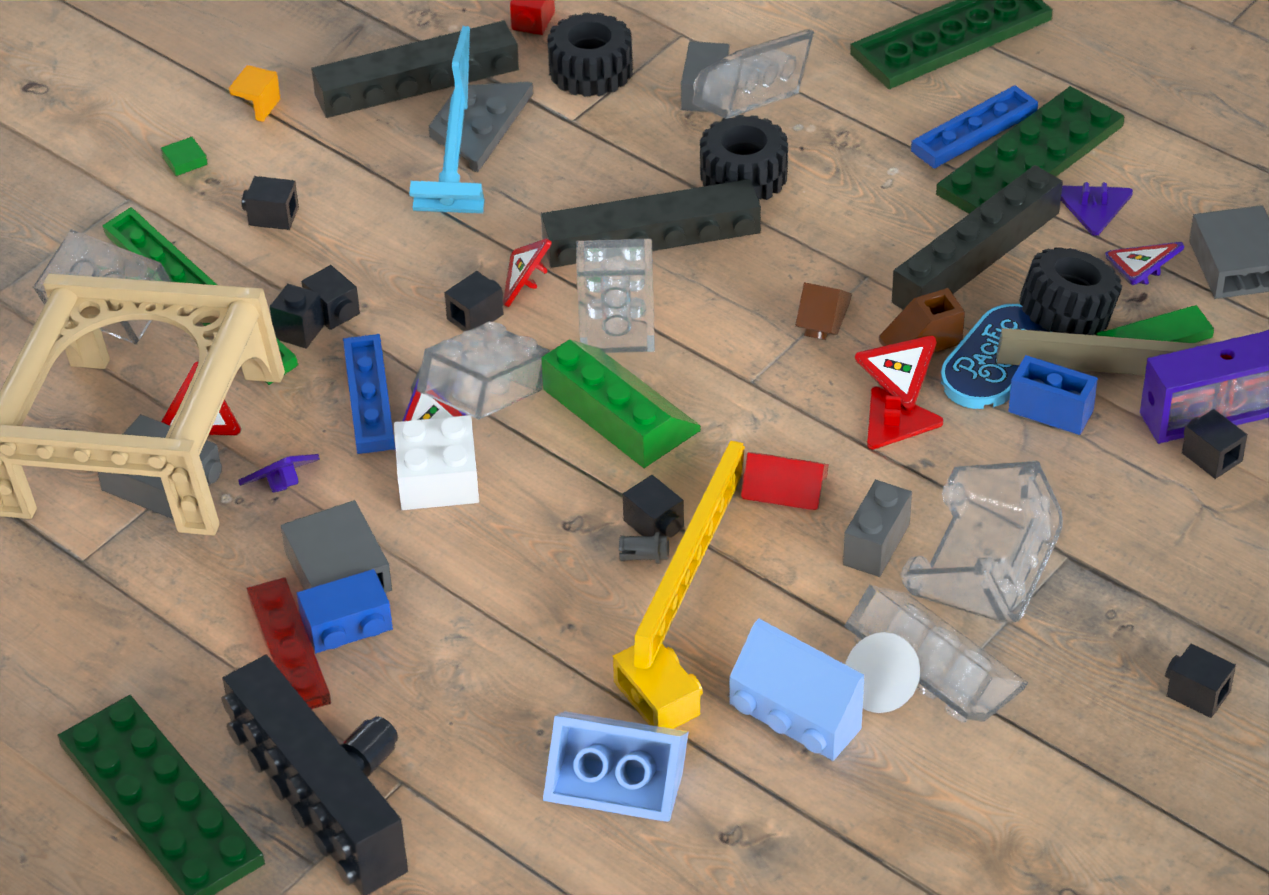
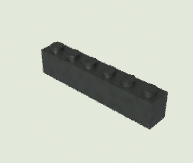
M505 20L470 29L468 83L519 70L518 44ZM461 31L312 67L314 93L325 117L329 118L455 86L452 60Z
M1036 165L1032 166L894 269L892 303L904 310L916 297L949 288L952 294L957 292L1059 214L1063 181Z
M751 179L541 213L542 240L547 238L552 241L546 254L550 267L554 268L760 234L761 205Z

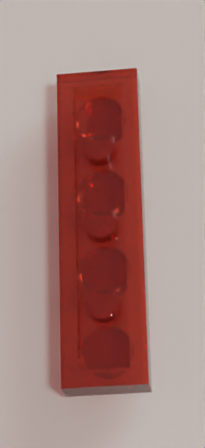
M286 577L248 587V599L272 662L311 709L331 704L328 687Z

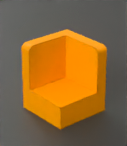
M250 65L245 66L229 87L231 95L253 101L255 118L261 122L266 119L281 99L277 72Z

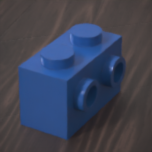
M1025 355L1011 379L1008 412L1081 435L1094 411L1098 378Z
M375 569L297 592L300 618L315 654L393 630L390 602Z

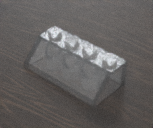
M806 29L741 49L699 72L693 86L695 93L692 104L728 119L798 95L814 31Z
M869 585L844 627L856 635L854 638L856 644L869 635L881 632L893 633L907 640L914 648L920 663V678L916 689L929 698L935 699L938 697L947 704L944 710L955 719L964 723L968 719L986 721L1021 693L1028 684L1027 681L905 592Z

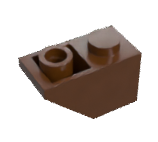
M949 288L916 297L879 335V342L882 346H887L922 337L934 336L937 344L933 353L957 346L963 340L965 311Z

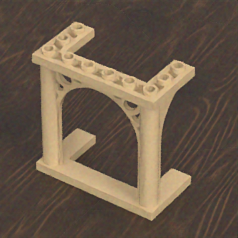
M48 273L43 283L48 300L0 390V516L32 519L37 509L22 465L161 477L178 532L215 536L220 523L199 456L240 367H242L245 380L281 383L285 373L263 288ZM128 320L161 321L184 330L193 338L199 348L198 367L165 438L22 426L53 363L64 350L72 367L106 368L110 357L100 327ZM197 322L212 323L202 327L195 326ZM214 336L212 340L205 339V337Z

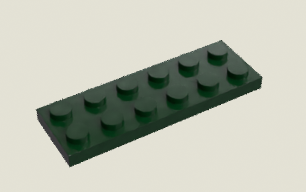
M953 0L851 43L850 55L890 90L1051 21L1053 9L1042 0Z
M1069 86L938 182L936 185V195L969 214L1034 165L1057 177L1122 128L1125 115Z
M131 695L124 697L58 734L60 746L179 895H214L265 865L264 855Z

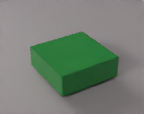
M192 136L161 147L162 158L176 176L208 165L206 154Z

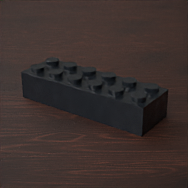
M265 654L222 677L225 695L221 697L226 712L230 716L231 722L227 723V730L237 746L243 744L246 747L249 759L257 772L265 771L269 776V782L275 795L280 800L286 798L291 804L292 813L298 824L302 828L307 826L310 828L320 852L325 857L331 855L336 861V868L345 884L348 886L354 884L362 895H369L408 872L402 819L268 655Z

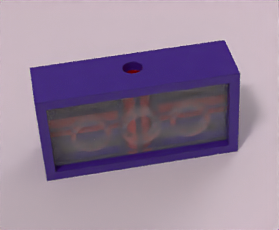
M1269 330L1147 358L1140 414L1158 444L1184 438V429L1193 418H1200L1212 409H1215L1236 426L1269 418Z

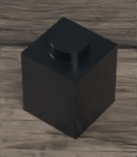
M254 176L249 190L245 189L242 195V209L247 211L249 226L290 230L299 208L296 181Z
M332 265L301 281L302 288L320 293L324 325L328 329L332 330L360 314L357 287Z
M475 271L444 292L447 320L471 337L504 315L502 288L496 281L488 279L478 271Z
M287 283L269 306L275 336L280 341L307 349L324 327L321 297L318 292Z
M1212 409L1200 418H1193L1185 427L1182 454L1214 479L1243 462L1248 434L1215 409Z
M650 475L622 494L623 521L641 536H655L656 532H660L661 536L673 537L684 527V500L654 475Z
M1191 643L1182 656L1175 655L1167 667L1165 677L1169 679L1167 697L1212 718L1231 692L1236 665Z

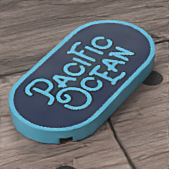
M1005 304L990 309L944 361L941 369V385L944 386L945 394L953 402L972 409H984V405L993 404V407L1004 404L1010 399L1011 379L1019 365L997 364L996 353L1002 328L1052 331H1048L1030 320V316L1023 312V306L1020 304Z

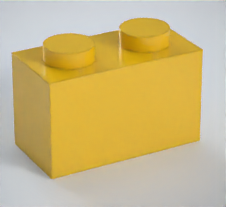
M661 644L648 670L634 667V645L613 655L614 683L648 725L674 729L700 715V696L703 694L701 684L694 674H688L682 668L676 653L671 647H665Z

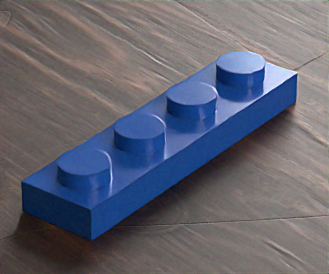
M1014 85L911 141V152L935 169L1023 121L1038 110V101Z
M380 334L343 338L357 454L395 450Z

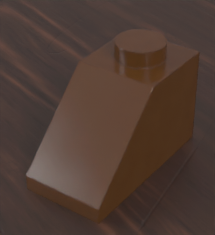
M804 282L795 326L805 328L804 336L826 340L827 333L838 335L850 304L852 293Z

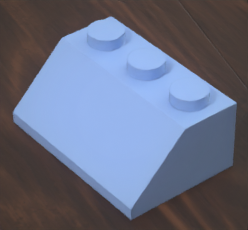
M758 618L752 626L729 677V704L733 705L739 712L751 715L769 725L775 732L785 734L802 743L809 751L820 753L834 761L861 730L864 674Z
M564 711L554 718L543 801L669 822L683 774L689 731Z

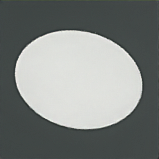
M881 632L865 637L851 650L845 664L864 674L863 709L874 713L891 712L903 706L914 694L920 678V663L914 648L907 640L893 633Z

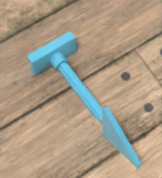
M462 26L452 60L455 89L450 101L443 171L439 173L438 182L411 181L409 194L410 197H414L413 211L484 212L485 200L482 184L460 183V175L458 174L464 110L467 109L470 26Z

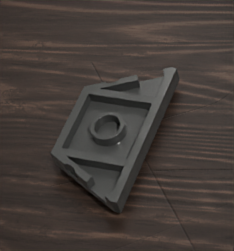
M532 82L468 85L467 109L464 110L460 155L469 161V168L471 170L479 172L533 95ZM452 95L429 125V137L439 145H446Z

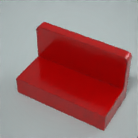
M748 452L741 497L746 500L817 510L819 508L823 480L827 479L829 464Z

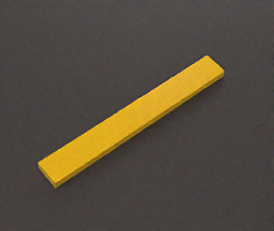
M730 440L635 633L634 667L647 670L651 667L743 475L745 446L741 442Z

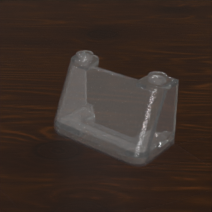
M1039 461L954 467L942 492L943 501L949 507L953 518L930 564L923 556H912L908 559L900 574L903 585L911 595L1000 623L1018 622L1027 608L1060 536L1063 526L1061 507Z

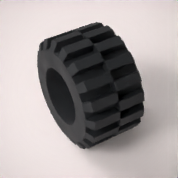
M586 12L581 15H571L568 19H562L558 22V25L550 29V34H548L547 38L549 76H551L552 82L557 84L558 88L562 91H569L572 95L580 94L583 97H591V95L603 96L607 92L613 93L617 91L618 87H623L627 84V79H631L633 70L632 37L630 29L626 28V24L623 21H617V18L612 15L605 16L604 13L590 14V12Z
M736 115L733 118L729 116L722 118L721 122L715 121L710 125V129H705L702 133L703 138H700V179L703 181V186L751 179L758 200H767L773 197V193H779L782 190V185L786 184L788 175V142L786 133L782 132V128L778 124L772 125L771 120L766 118L759 119V116L751 115L746 117L744 115Z
M1054 247V250L1045 249L1042 250V253H1037L1031 262L1019 302L1023 306V312L1030 316V320L1048 331L1096 335L1107 329L1122 290L1121 279L1115 274L1116 271L1111 266L1106 265L1103 260L1092 256V254L1062 247Z

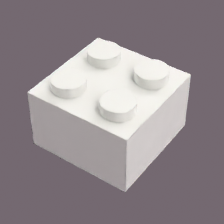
M471 415L394 422L401 510L479 503Z

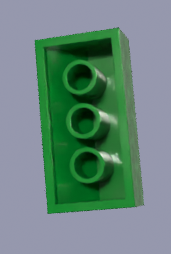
M569 339L541 357L543 390L643 468H646L701 431V425L597 347Z

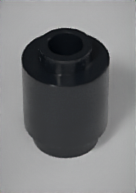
M376 716L371 720L363 721L341 746L363 773L369 777L394 751L395 743L398 740V733L389 721Z

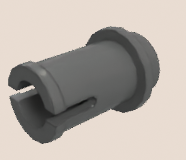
M656 532L655 536L620 535L619 551H622L619 554L620 561L655 560L656 564H661V560L669 559V537L661 536L660 532Z

